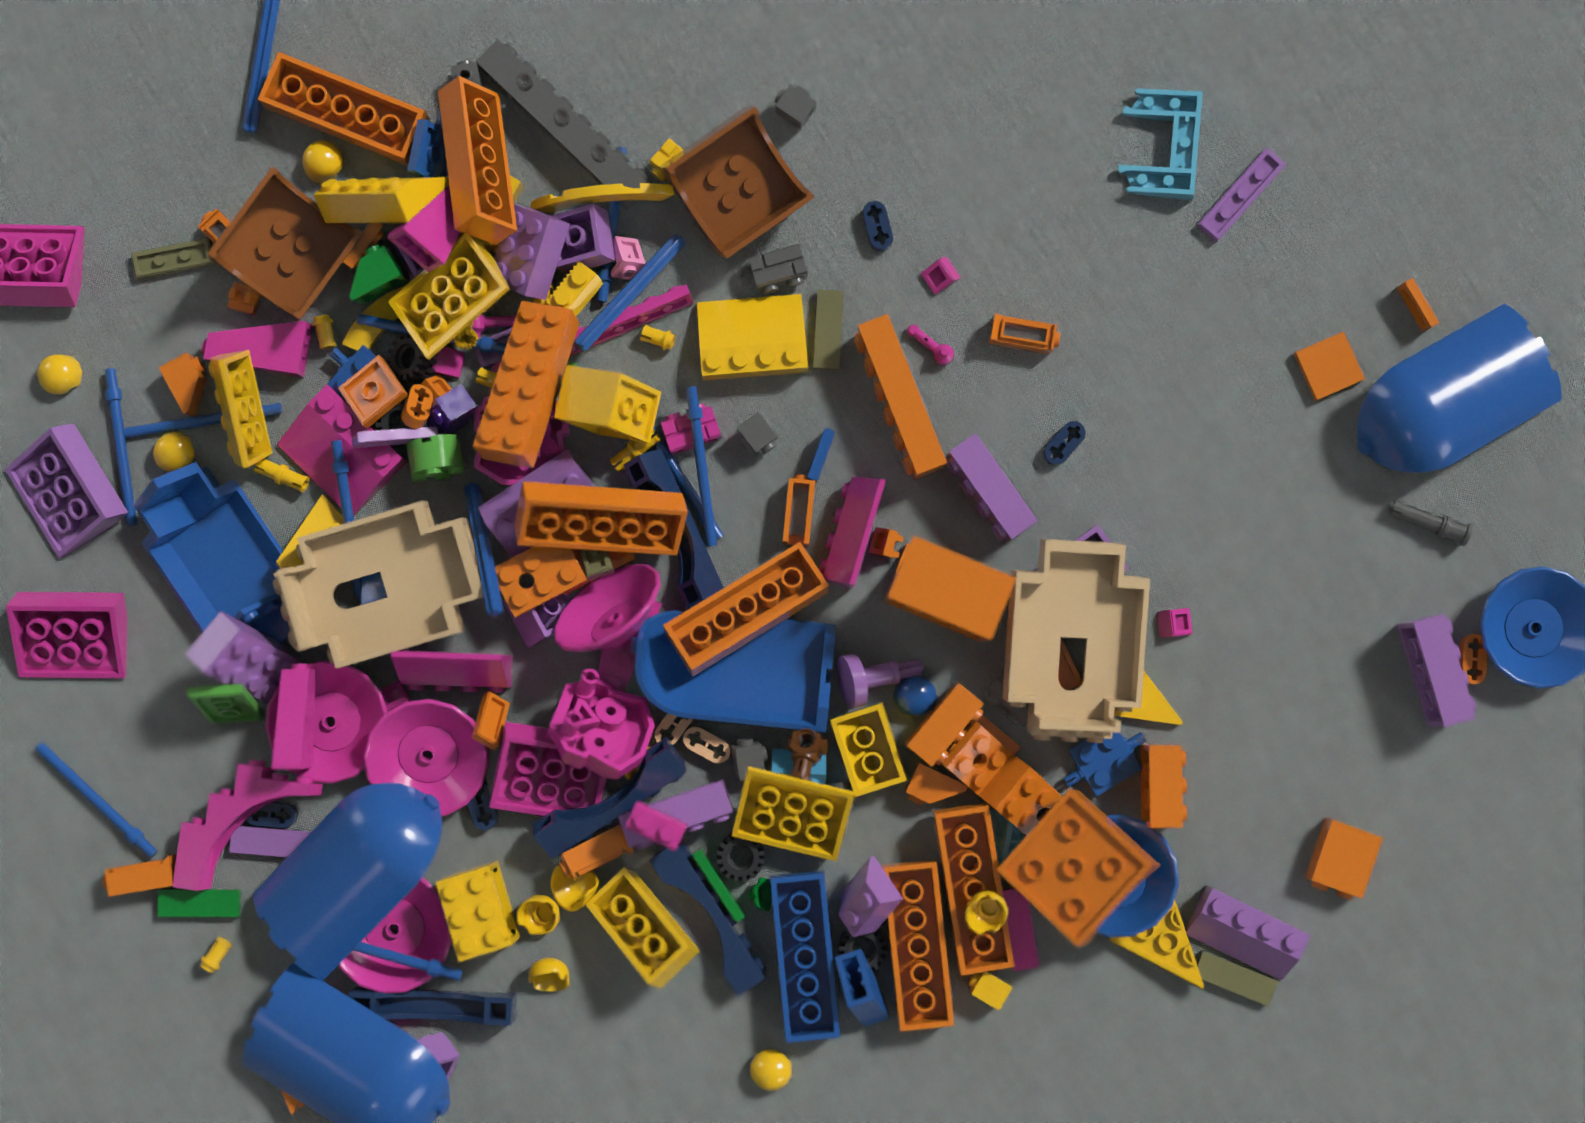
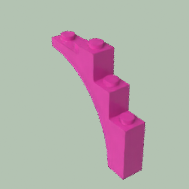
M249 759V764H238L235 789L221 788L220 793H209L206 818L193 817L190 822H181L173 887L196 891L211 889L215 868L224 847L233 833L249 816L265 805L282 798L296 795H321L323 784L312 783L313 778L296 776V780H288L287 774L275 773V769H272V766H265L266 761Z

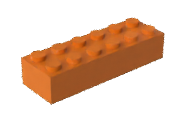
M279 51L258 97V101L270 111L407 166L409 164L417 120L430 121L429 116L423 109Z
M458 76L438 90L455 230L496 245L517 232L499 94Z
M521 301L473 447L483 459L534 468L580 325L572 309Z
M888 314L859 324L853 341L858 353L863 352L865 363H863L868 378L873 377L874 379L873 392L878 403L882 401L885 408L882 414L887 426H892L895 432L893 433L894 436H892L897 451L902 450L905 457L903 458L902 465L906 475H912L913 480L943 469L947 461Z
M522 481L514 528L517 545L677 555L688 510L682 493Z
M801 542L664 624V633L693 677L828 594L829 584Z
M983 802L933 810L957 968L960 975L1015 967L1007 920L996 932L986 931L981 935L971 930L965 920L967 903L975 894L991 891L1004 899L1000 873L997 871L999 866L989 805Z
M935 859L881 865L883 870L903 898L887 917L900 1032L954 1026L937 862Z

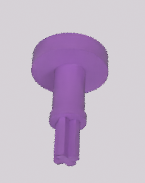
M854 653L839 656L837 660V679L840 692L845 704L850 709L867 704L868 688L898 684L900 679L921 675L922 671H924L920 659L896 663L895 660H891L887 663L864 668L859 657Z

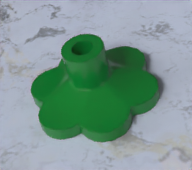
M759 878L757 884L754 885L749 893L750 899L754 900L755 907L761 908L762 911H769L771 904H773L771 881H767L766 878Z

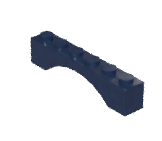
M662 449L638 455L624 464V468L635 490L681 493ZM687 507L688 513L677 553L679 566L677 586L689 610L724 587Z
M665 737L646 750L635 773L620 790L607 799L584 808L570 810L554 809L532 824L533 837L551 859L558 855L561 856L562 853L570 850L578 842L588 840L601 827L611 825L624 812L632 811L638 801L654 797L669 783L679 781L687 772L683 758L669 739Z
M679 844L675 851L666 847L651 857L649 862L663 883L677 887L690 894L711 915L719 930L723 944V975L737 996H740L765 979L763 971L767 968L759 956L753 957L749 950L752 945L744 933L738 934L734 928L737 922L733 920L728 911H723L719 905L722 901L714 889L709 890L704 882L706 880L705 875L699 866L694 867L689 858L692 857V854L686 844Z
M355 987L349 991L348 997L385 1020L443 1019L483 1025L511 1026L515 1021L517 993L412 989L401 993L375 992L363 987Z

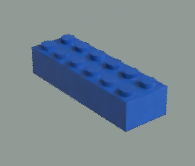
M824 870L771 875L786 1043L839 1038L840 1029Z

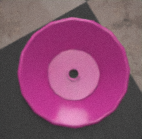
M631 564L615 569L614 573L591 582L575 595L561 612L554 627L555 643L564 651L583 652L614 647L629 640L643 626L661 586L659 572L648 564Z
M321 660L308 664L307 669H315L313 767L286 770L297 776L313 778V782L333 784L356 777L365 769L363 754L369 732L387 712L382 692L366 673L351 665L336 669L335 664H331L330 661ZM280 683L267 706L265 730L272 752L274 751ZM329 717L335 719V724L332 727L327 723Z
M432 699L409 701L386 712L369 732L363 754L366 777L370 785L377 783H399L411 786L427 795L431 794L439 801L441 817L447 816L466 806L483 786L489 764L487 747L471 738L475 722L456 706ZM426 750L431 751L433 756L427 758L423 752Z
M422 877L406 897L361 942L431 961V959L438 960L444 964L452 942V936L438 890ZM392 924L398 926L399 932L397 934L391 932L390 927ZM352 951L339 964L340 969L357 985L375 992H408L432 978L425 971Z

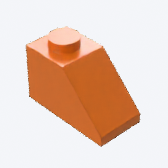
M186 352L158 368L183 414L193 417L197 413L207 380L203 373L206 369L198 356L194 357Z
M917 762L904 791L909 794L907 799L922 805L924 801L931 804L965 792L968 786Z

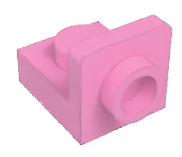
M615 236L612 241L616 265L611 270V275L613 278L631 280L645 265L638 239Z

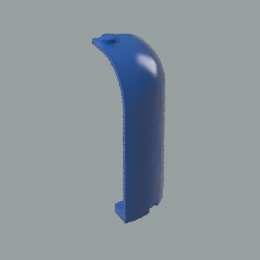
M1505 303L1393 366L1377 380L1364 399L1357 421L1358 450L1378 464L1402 472H1429L1442 469L1459 461L1562 400L1558 372L1551 369L1547 356L1551 355L1541 337L1536 339L1527 328L1529 322Z
M687 610L666 611L649 617L640 628L638 637H633L631 653L636 654L635 672L638 684L648 700L664 712L692 719L800 730L811 729L812 731L826 732L831 674L826 673L827 669L832 670L836 624L785 619L693 677L668 640L663 629L664 624Z
M399 783L368 785L350 793L341 800L253 893L258 917L260 920H265L271 929L268 935L280 950L286 948L296 958L294 963L313 977L323 981L406 897L427 871L434 858L441 837L442 817L439 801L431 794L427 795L418 789Z
M293 962L282 973L270 989L274 993L265 1008L259 1007L251 1024L255 1030L252 1038L245 1041L243 1051V1065L333 1123H433L439 1115L443 1116L448 1111L451 1101L447 1076L439 1062L419 1041L324 981L305 972Z

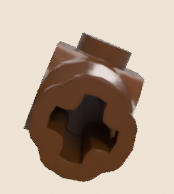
M811 729L793 731V735H790L787 740V751L792 752L791 761L793 762L792 772L788 776L812 782L810 779L812 767H815L821 761L822 755H826L828 748L827 739H822L819 733H815ZM812 743L810 747L802 748L805 744Z

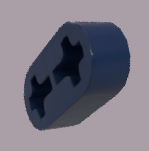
M870 201L863 209L864 225L871 247L876 251L883 252L891 247L893 241L892 229L885 206L879 201ZM871 208H875L878 212L881 211L878 216V224H875L873 216L867 215L870 213ZM877 229H881L882 235L888 237L884 245H881L879 241H874L877 238Z
M1071 421L1065 424L1045 447L1043 453L1045 461L1053 466L1061 465L1066 461L1085 438L1086 431L1084 426L1078 421ZM1067 428L1071 430L1077 428L1079 430L1077 432L1079 439L1074 437L1067 443L1065 441V438L1069 435ZM1062 444L1064 446L1060 452L1062 458L1057 457L1053 460L1050 457L1052 455L1050 448L1056 449Z
M484 781L481 787L485 791V793L481 794L483 803L480 804L478 797L474 796L468 803V807L475 826L481 830H488L497 824L498 812L495 808H489L490 794L488 784ZM481 806H484L487 814H492L489 825H486L485 821L480 822L479 817L483 814Z
M273 802L260 809V811L268 812V816H261L256 820V815L252 814L246 821L256 826L286 828L297 821L298 811L292 804ZM284 808H286V812L291 814V818L286 819L284 823L283 818L274 817V812H283Z

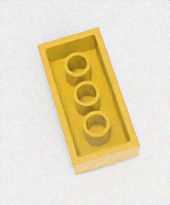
M625 867L621 869L585 904L651 986L660 989L664 987L700 952L698 947L640 876Z

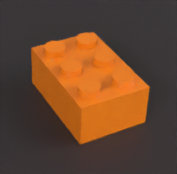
M954 683L904 745L928 765H940L949 754L946 749L950 744H957L966 734L963 730L969 722L974 724L984 711L980 708L984 703L960 683Z
M1175 744L1139 745L1140 766L1142 768L1140 770L1141 820L1145 821L1146 826L1150 828H1183V821H1187V806L1183 805V794L1187 792L1186 778H1182V767L1186 766L1185 750H1182V745Z

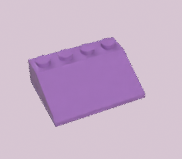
M74 423L49 428L5 469L58 558H63L109 529L128 513Z

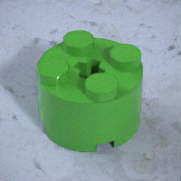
M454 434L433 435L428 440L422 441V438H418L406 443L412 482H423L428 480V477H435V481H444L451 479V475L465 473L459 436L457 437Z

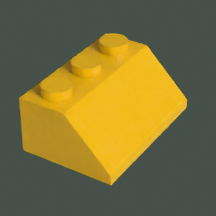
M883 702L830 720L853 792H855V797L907 781V775Z

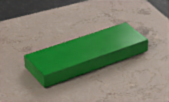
M702 847L692 854L693 859L733 920L739 922L745 918L744 911Z
M241 889L158 890V917L241 916Z

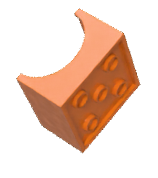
M913 535L910 544L907 543L883 602L978 642H984L992 639L1016 578Z
M1069 789L997 868V871L1077 947L1088 945L1093 940L1096 932L1116 908L1144 879L1156 871L1160 864L1080 791Z

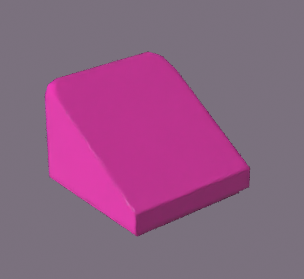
M947 257L938 259L920 273L934 295L961 278Z
M443 347L437 353V356L433 357V359L437 360V365L432 364V368L435 369L433 373L460 378L465 352Z
M1190 608L1157 612L1159 635L1161 638L1193 634Z
M399 680L380 689L387 712L405 702L412 701L404 684H400Z

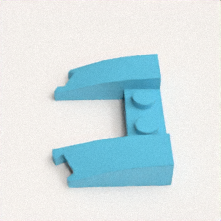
M1136 88L1135 94L1139 97L1132 109L1125 106L1123 116L1173 121L1170 167L1119 165L1118 171L1120 175L1125 173L1130 183V187L1126 188L1127 192L1153 197L1193 200L1203 91Z

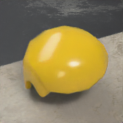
M318 140L312 142L304 151L302 158L305 174L313 182L322 184L327 180L336 179L337 174L343 168L342 153L334 143Z
M53 354L40 362L36 374L40 386L46 392L60 395L66 394L70 389L80 385L82 369L79 362L72 356Z
M179 431L168 432L156 441L153 456L158 467L170 473L192 464L195 450L189 436Z
M991 891L979 892L968 901L965 920L968 927L977 934L981 935L986 931L996 932L1007 920L1008 907L1005 900Z
M533 895L524 900L517 910V923L519 926H524L529 934L546 935L552 932L560 921L559 907L549 896Z
M544 957L534 962L528 971L529 983L532 980L535 990L552 992L565 990L569 987V969L559 959Z
M764 1049L754 1056L750 1064V1076L755 1084L763 1090H780L789 1083L792 1077V1063L781 1051Z

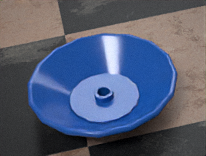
M1546 566L1520 569L1499 581L1485 600L1480 621L1483 647L1496 669L1515 683L1537 689L1563 686L1584 674L1585 585L1568 572ZM1533 623L1538 627L1535 633L1531 630Z
M1124 814L1106 815L1160 864L1156 871L1151 873L1129 894L1096 932L1109 938L1136 936L1156 926L1172 908L1179 886L1177 859L1166 838L1154 828L1147 827L1145 821Z

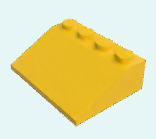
M449 177L353 178L341 181L330 179L322 183V188L314 193L313 196L326 223L409 222L449 186Z
M465 233L454 243L445 264L430 272L424 269L390 299L388 303L425 357L430 360L509 290V287L496 261L484 244L474 236Z
M801 294L697 302L703 381L808 372Z
M244 350L211 357L209 372L216 383L215 398L217 403L221 405L223 413L221 424L223 429L227 431L229 439L227 442L228 453L230 456H233L235 464L242 468L250 467L273 454L250 351Z
M748 766L732 836L837 862L855 792Z

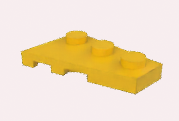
M323 494L276 561L279 569L305 564L304 560H301L297 553L296 546L299 544L297 538L344 524L341 514Z

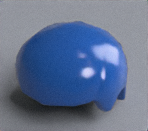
M919 676L903 678L896 684L893 692L894 704L902 713L911 716L925 715L933 709L937 699L936 688L933 683Z

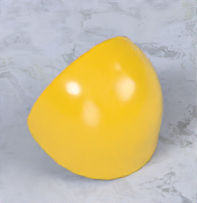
M558 865L551 876V890L556 902L563 909L570 912H575L585 906L598 889L599 880L594 871L579 878L576 875L575 880L571 881L569 876L565 877Z

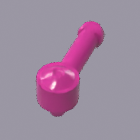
M480 315L473 321L474 325L472 328L477 333L478 338H480L485 328L513 326L517 315L484 317V315Z
M916 324L908 326V335L914 337L934 353V360L937 364L946 366L952 362L954 351L951 346L947 344L939 345L920 330V327Z

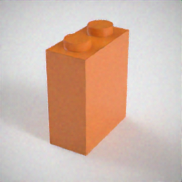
M1325 817L1305 878L1312 880L1311 886L1327 892L1328 887L1338 890L1336 895L1352 901L1354 896L1363 899L1383 837Z

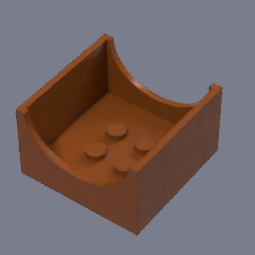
M756 106L744 107L658 167L668 183L673 186L674 192L716 255L726 259L815 198L811 191L805 188L779 154L761 122L760 112Z
M272 166L208 252V258L294 320L299 321L360 239L363 232L347 223H326L318 204L296 188L279 170Z

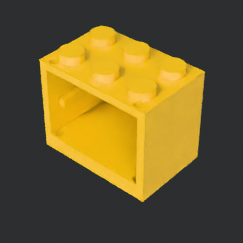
M566 365L565 373L561 380L562 386L559 399L555 406L554 418L596 435L650 443L661 391L622 373Z
M498 860L447 875L436 881L459 962L511 946L521 937ZM515 929L516 933L513 934L511 930Z

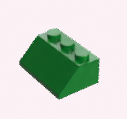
M375 245L364 252L366 256L360 258L349 296L352 301L365 305L410 280L394 252L385 246Z

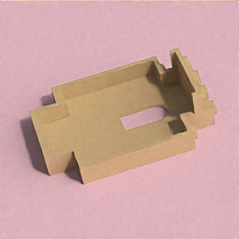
M420 501L297 538L299 543L296 546L299 558L304 560L305 564L277 570V573H274L275 580H273L275 592L281 596L283 606H281L282 616L285 621H288L291 630L288 636L292 647H296L298 652L328 643V658L331 664H335L336 669L391 653V651H399L466 631L458 605L484 597L475 547L467 519L459 518L435 525L428 501ZM374 573H381L387 598L350 609L340 608L335 603L333 594L336 587L341 583Z
M1040 539L1038 571L1011 569V576L1015 577L1016 580L1009 595L1002 698L1010 702V706L1026 707V703H1029L1027 732L1034 735L1036 740L1048 741L1051 740V736L1061 737L1062 741L1076 742L1077 737L1087 738L1088 742L1103 743L1104 739H1112L1113 732H1120L1121 721L1114 718V707H1116V711L1132 712V708H1141L1150 578L1124 575L1126 544ZM1061 637L1086 638L1083 680L1080 686L1074 690H1065L1058 682Z

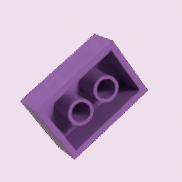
M514 204L517 232L499 242L494 260L509 289L524 296L546 300L570 224L533 208Z

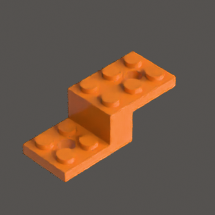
M534 546L495 566L499 588L515 618L563 593L566 596L594 581H589L586 576L579 549ZM608 551L614 570L636 560L632 552ZM524 574H530L534 577V585L529 589H524L519 585V579Z
M975 722L941 763L1025 836L1034 829L1062 798V795L1039 774L1013 755L977 722ZM981 753L979 762L973 764L975 756ZM1044 808V813L1037 818L1038 811Z

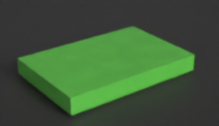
M243 684L187 687V697L211 724L264 720V710Z

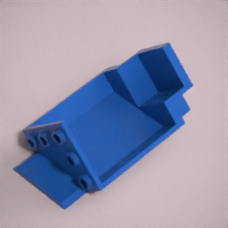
M197 462L152 479L133 504L151 531L141 544L200 632L203 633L222 611L280 643L286 641L290 627L288 621L284 620L281 613V606H283L281 596L276 594L273 586V580H275L274 573L280 570L276 565V561L282 554L283 549L237 481L233 480L220 486L208 466L200 468Z

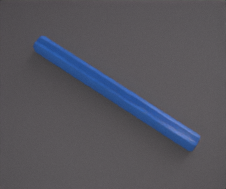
M264 0L242 125V129L251 134L258 132L262 104L258 101V97L267 79L280 0Z
M673 234L574 341L579 349L587 351L684 247L683 237Z
M470 482L469 485L464 487L486 612L488 615L497 617L498 614L503 612L488 528L478 507L483 505L480 486Z

